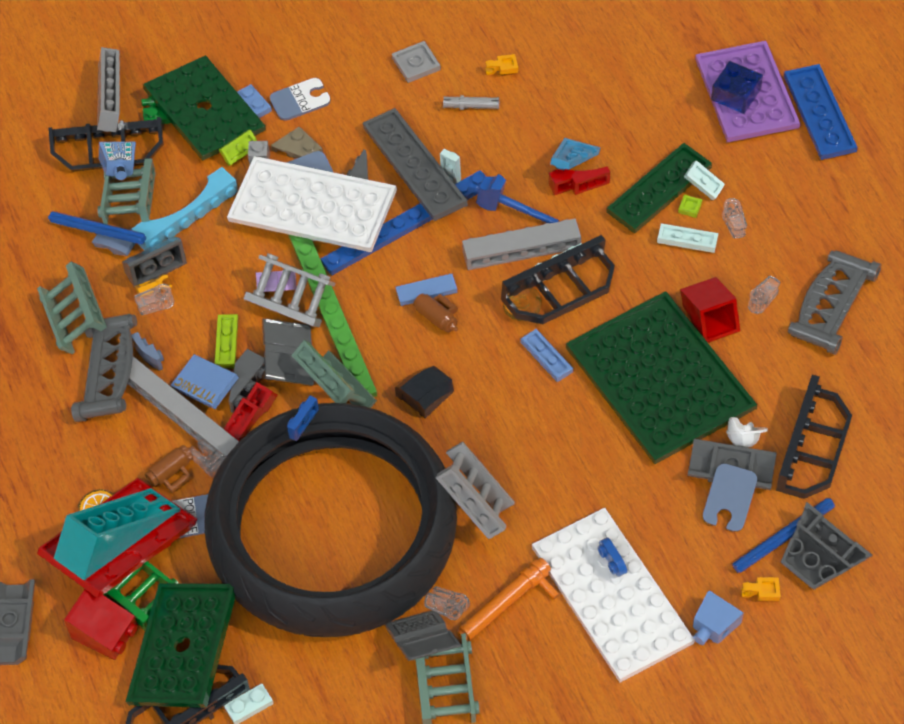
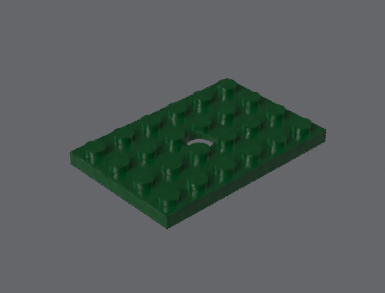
M206 55L143 84L145 92L202 161L220 153L218 149L247 130H251L254 136L266 131V125ZM200 102H208L211 104V108L206 110L198 108L197 105Z
M158 584L125 701L128 705L207 708L236 598L234 588L230 584ZM185 638L190 639L188 649L183 652H177V644L182 643Z

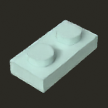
M443 149L440 153V165L453 183L456 184L461 181L460 156Z
M694 161L684 175V178L711 200L716 199L725 185L698 161Z
M260 684L233 699L224 708L233 723L239 724L274 703L264 685Z

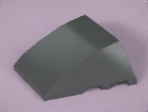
M806 502L803 514L797 523L796 530L790 539L781 564L815 590L873 555L859 543L851 540L825 519L823 514Z

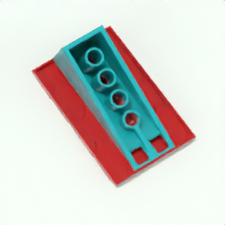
M136 478L101 504L66 515L62 531L40 546L37 554L98 598L121 583L125 577L142 567L146 561L171 546L172 542L189 532L196 525L197 518L141 479Z

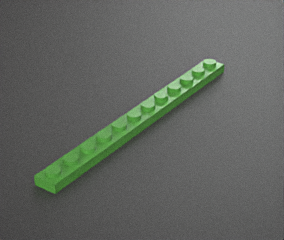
M288 234L302 270L319 276V273L327 275L312 239ZM308 278L307 282L314 296L318 281ZM326 285L318 308L340 360L370 394L376 397V388L332 286Z

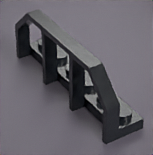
M157 117L155 120L124 122L122 120L118 123L116 132L97 130V125L91 126L90 124L82 127L61 129L48 127L51 155L72 172L103 169L101 163L94 164L92 137L93 139H103L104 136L112 135L113 138L121 137V142H126L125 134H130L131 136L141 135L142 132L158 134V143L144 159L134 160V166L144 165L145 159L153 158L164 145V123L161 117ZM87 138L89 164L76 166L69 164L55 152V141L56 143H65L68 139L84 141Z
M602 235L595 237L502 281V302L515 319L545 324L609 293L615 265L604 253L605 238ZM593 257H598L609 270L606 285L591 292L572 267L578 264L581 265ZM566 272L584 296L561 306L542 281L550 280L553 276ZM536 286L554 310L544 315L518 310L509 297L516 296L521 291Z
M816 375L811 376L779 473L776 491L803 499L831 487L852 419V414L838 393L821 389L822 385H818L820 376ZM815 396L835 403L846 420L843 430L811 422V418H808L809 413H814L816 402L813 400ZM804 429L840 439L834 461L798 451V447H803L805 441ZM798 460L831 469L828 480L805 490L787 485V481H792L795 469L792 468L793 463L797 464Z
M218 664L216 673L228 674L233 677L222 687L211 691L207 708L190 707L183 713L174 715L171 721H169L158 706H136L128 712L126 724H133L134 718L150 707L153 708L163 724H198L207 717L212 720L214 712L242 693L250 690L248 680L243 673L239 675L233 666Z

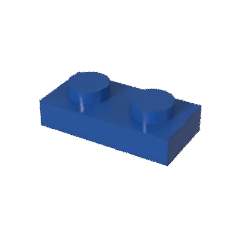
M310 395L306 402L303 401L296 416L289 420L287 424L289 438L297 441L319 410L317 398Z

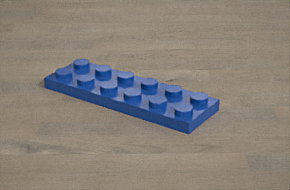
M820 64L784 71L786 83L820 159L823 160L857 152L858 147Z

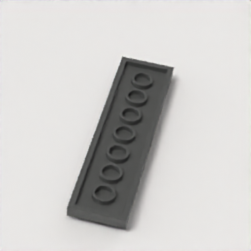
M396 108L363 122L364 130L434 221L468 206L467 199Z

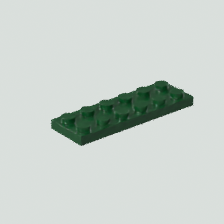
M683 143L609 205L607 213L633 233H636L692 185L691 182L684 178V175L694 161H698L707 170L712 168V162Z

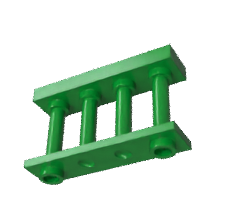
M146 561L142 567L125 577L121 583L103 595L133 614L137 624L143 630H146L154 599L145 608L142 607L141 609L136 606L135 602L156 581L158 583L179 582L174 578L169 579L151 563ZM141 569L150 575L130 596L127 595L125 597L121 594L120 590Z

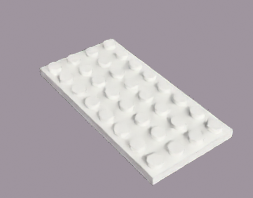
M254 156L227 219L229 222L372 252L397 188L395 185Z
M606 508L532 544V549L537 557L543 558L551 568L549 572L550 577L619 683L694 644L695 639ZM608 537L621 555L627 567L626 574L620 577L616 574L613 575L608 568L606 558L600 556L597 547L599 546V541Z

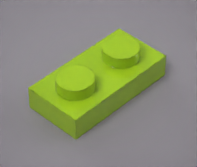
M247 130L218 149L227 165H232L248 154L249 141H257L251 130Z

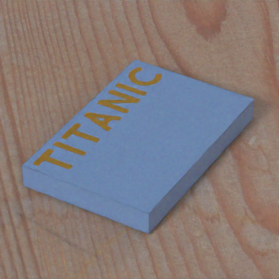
M194 354L170 386L174 390L216 409L239 377L235 373Z

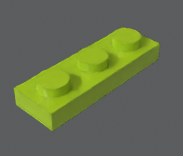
M238 314L218 315L215 364L222 368H235Z

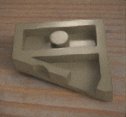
M300 127L271 145L274 152L279 150L287 153V156L292 158H300L315 151L323 152L322 147Z

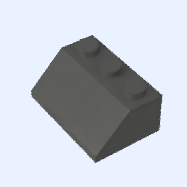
M173 236L151 248L145 249L135 256L127 258L122 264L126 276L135 288L136 285L156 279L162 274H167L187 264L182 240Z

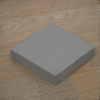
M425 41L392 53V59L407 83L441 70L439 62Z

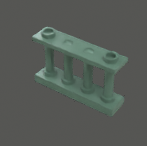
M152 158L145 159L144 167L133 169V175L126 177L142 176V179H139V181L114 183L116 177L107 176L104 172L105 181L101 206H98V216L102 218L104 224H108L109 215L137 213L140 214L142 222L150 220L156 175ZM140 188V191L137 193L112 195L115 190ZM139 201L136 205L110 207L113 202Z
M71 261L66 265L68 271L66 279L50 291L41 286L37 290L55 335L57 347L62 351L73 354L75 350L72 341L89 328L103 331L107 326L84 267ZM73 284V292L57 304L55 297L69 285ZM78 298L79 307L63 319L60 312ZM84 313L85 322L68 334L66 327Z
M304 340L291 355L335 403H347L349 400L351 404L371 408L377 401L331 351L328 350L322 357L309 342Z
M466 633L461 634V647L429 655L438 656L463 653L464 664L430 668V665L425 666V659H429V656L416 659L423 724H432L431 719H436L437 716L470 713L471 722L476 723V714H480L479 702L474 701L468 656V654H472L471 641L466 640ZM466 673L467 684L433 688L432 685H427V679H431V676ZM468 693L469 704L434 708L429 703V699H433V696Z

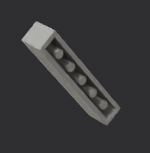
M101 47L98 63L97 130L116 132L120 114V50Z
M576 219L546 223L540 226L526 227L524 229L463 240V255L467 270H473L564 252L570 247L581 243V234Z

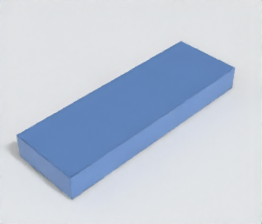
M453 274L396 287V293L401 306L414 303L417 296L422 293L428 294L432 298L439 294L446 296L458 293Z
M537 329L521 338V344L556 382L573 373L571 365Z

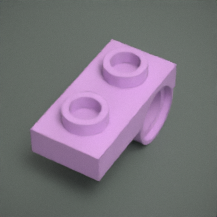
M283 271L271 272L264 292L276 291ZM291 271L284 290H296L295 272ZM262 272L256 273L257 286Z

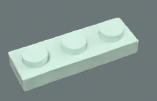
M661 223L657 243L715 253L718 233Z

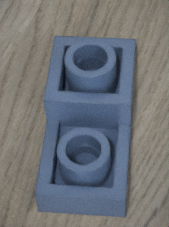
M97 234L92 241L95 247L110 249L113 254L128 256L135 245L133 242Z
M138 332L131 334L133 345L144 361L159 371L163 370L161 361H164L160 349L156 351L153 344L148 345L146 339H141Z

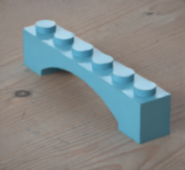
M223 167L207 177L208 183L205 189L188 206L169 216L140 222L133 227L132 231L144 233L146 236L144 244L139 245L144 250L151 248L188 228L193 222L204 217L206 213L217 208L222 202L233 197L238 192L236 179Z

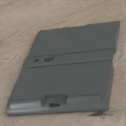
M263 318L265 379L313 386L314 379L291 356L304 340L312 345L310 325Z
M436 609L385 624L387 631L408 661L461 647L453 633L446 628L445 621Z

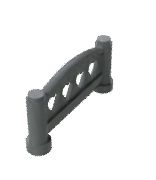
M831 250L828 256V261L831 263L822 270L809 287L800 309L799 320L796 323L791 322L788 333L793 337L825 348L828 353L836 355L843 336L837 334L865 280L875 282L879 276L882 264L875 261L871 263L837 250ZM837 270H841L848 277V280L835 281L832 277L836 276L835 272ZM832 284L841 294L826 295L824 292L828 290L827 286ZM820 299H826L833 308L820 310L816 306L820 304ZM813 313H817L825 323L810 324L808 321L812 319L811 315Z
M125 314L104 318L107 327L103 331L89 328L85 331L86 336L93 338L84 402H74L71 407L72 417L75 422H83L87 418L122 413L126 410V402L121 398L126 389L132 368L133 343L130 330L137 326V317L135 315ZM121 333L118 345L114 346L107 343L108 340ZM115 350H119L117 353L118 359L115 362L104 359ZM116 367L113 379L102 376L111 368ZM110 384H114L111 396L99 393Z

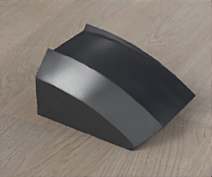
M435 366L427 367L411 374L395 387L396 397L406 402L424 418L429 416L454 391L452 379Z

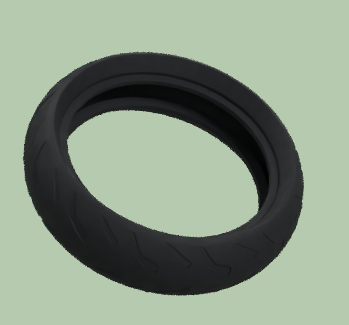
M346 403L318 404V412L297 441L289 438L287 424L292 417L296 416L299 408L276 415L263 422L236 444L220 465L212 481L205 508L204 531L209 557L219 579L223 584H230L234 588L235 600L251 614L278 629L294 634L312 637H342L373 630L393 621L414 607L429 592L445 568L452 551L456 534L457 506L456 501L436 479L437 473L445 469L441 459L430 444L409 425L382 411L366 406ZM325 448H347L363 451L385 460L399 470L410 482L422 507L419 530L412 545L393 568L375 580L355 588L333 592L308 591L276 580L253 561L241 541L242 515L250 495L269 472L295 456Z

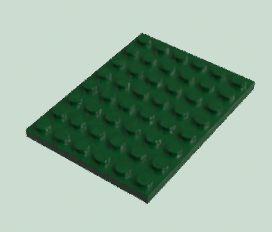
M666 291L566 343V349L654 464L692 445L694 439L701 440L728 425L730 417L739 419L757 409V403Z

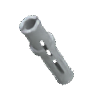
M444 96L443 108H460V110H464V108L499 109V97Z

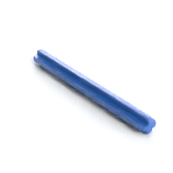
M55 211L50 212V215H48V219L52 223L141 245L146 240L144 233Z
M826 498L814 508L825 515L835 507L832 499ZM801 516L733 563L735 571L737 573L743 572L792 538Z

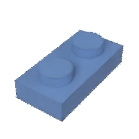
M251 84L237 92L259 118L272 112L271 106Z

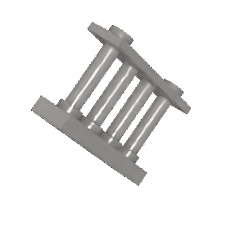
M267 253V256L259 255V259L266 261L257 289L253 293L246 292L244 299L311 326L320 327L322 320L316 318V311L325 286H335L336 284L330 281L331 277L321 273L317 276L277 261L278 257ZM273 265H277L284 269L274 296L271 299H267L264 297V290ZM292 271L300 274L301 277L291 304L285 306L281 304V298ZM308 278L318 281V285L309 309L303 313L299 311L300 307L298 305Z
M461 442L447 450L446 454L452 459L453 464L437 473L436 479L484 535L490 539L506 529L507 525L501 520L499 514L514 505L515 502L465 443Z

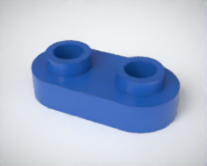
M608 537L600 540L597 549L602 558L605 557L608 561L610 572L618 577L626 574V564L612 541Z

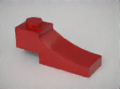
M608 166L583 171L556 169L549 173V186L554 195L573 190L574 194L577 195L610 183V170Z
M256 382L246 399L242 398L224 430L240 441L246 436L256 421L266 411L268 412L278 394Z

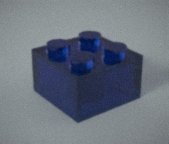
M729 61L712 86L711 100L745 114L761 90L763 74Z

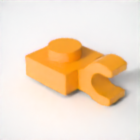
M515 54L497 56L496 61H486V75L495 74L497 71L500 72V75L518 73Z
M162 274L156 279L136 285L135 288L139 295L146 297L154 294V290L158 289V287L168 290L172 285L162 284L163 279L168 278L167 274Z
M757 577L756 583H743L741 595L744 598L757 595L758 601H779L781 597L779 578Z

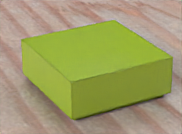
M684 195L678 213L697 218L703 200Z

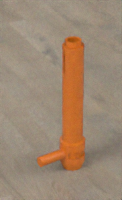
M543 558L534 559L529 564L530 567H525L520 571V575L458 628V637L462 640L461 634L466 633V640H472L530 588L533 589L538 584L554 600L560 593L545 579L551 571L549 564Z

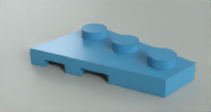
M564 138L552 156L550 165H554L561 170H569L599 155L601 147Z

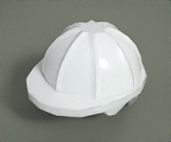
M730 417L726 433L735 446L749 448L757 443L760 434L767 432L768 428L754 427L752 422L743 425L738 418Z

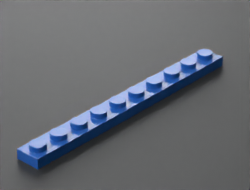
M480 170L455 185L463 196L469 200L478 195L475 192L478 184L481 185L486 176ZM420 203L382 225L372 252L342 246L322 257V265L332 276L433 219Z

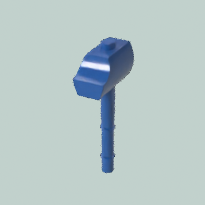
M500 174L493 177H485L481 185L478 184L475 192L478 193L476 203L486 210L496 211L501 203L546 223L559 222L558 219L550 215H546L502 195L506 179Z

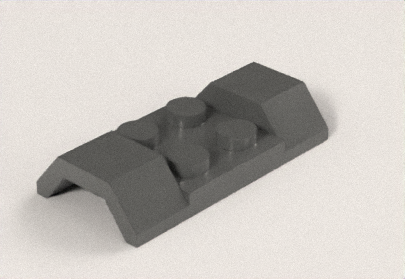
M694 439L687 476L708 479V482H713L717 467L721 464H729L754 472L757 476L755 488L771 490L777 453Z
M34 579L29 580L24 585H6L0 582V665H19L27 658L34 606Z

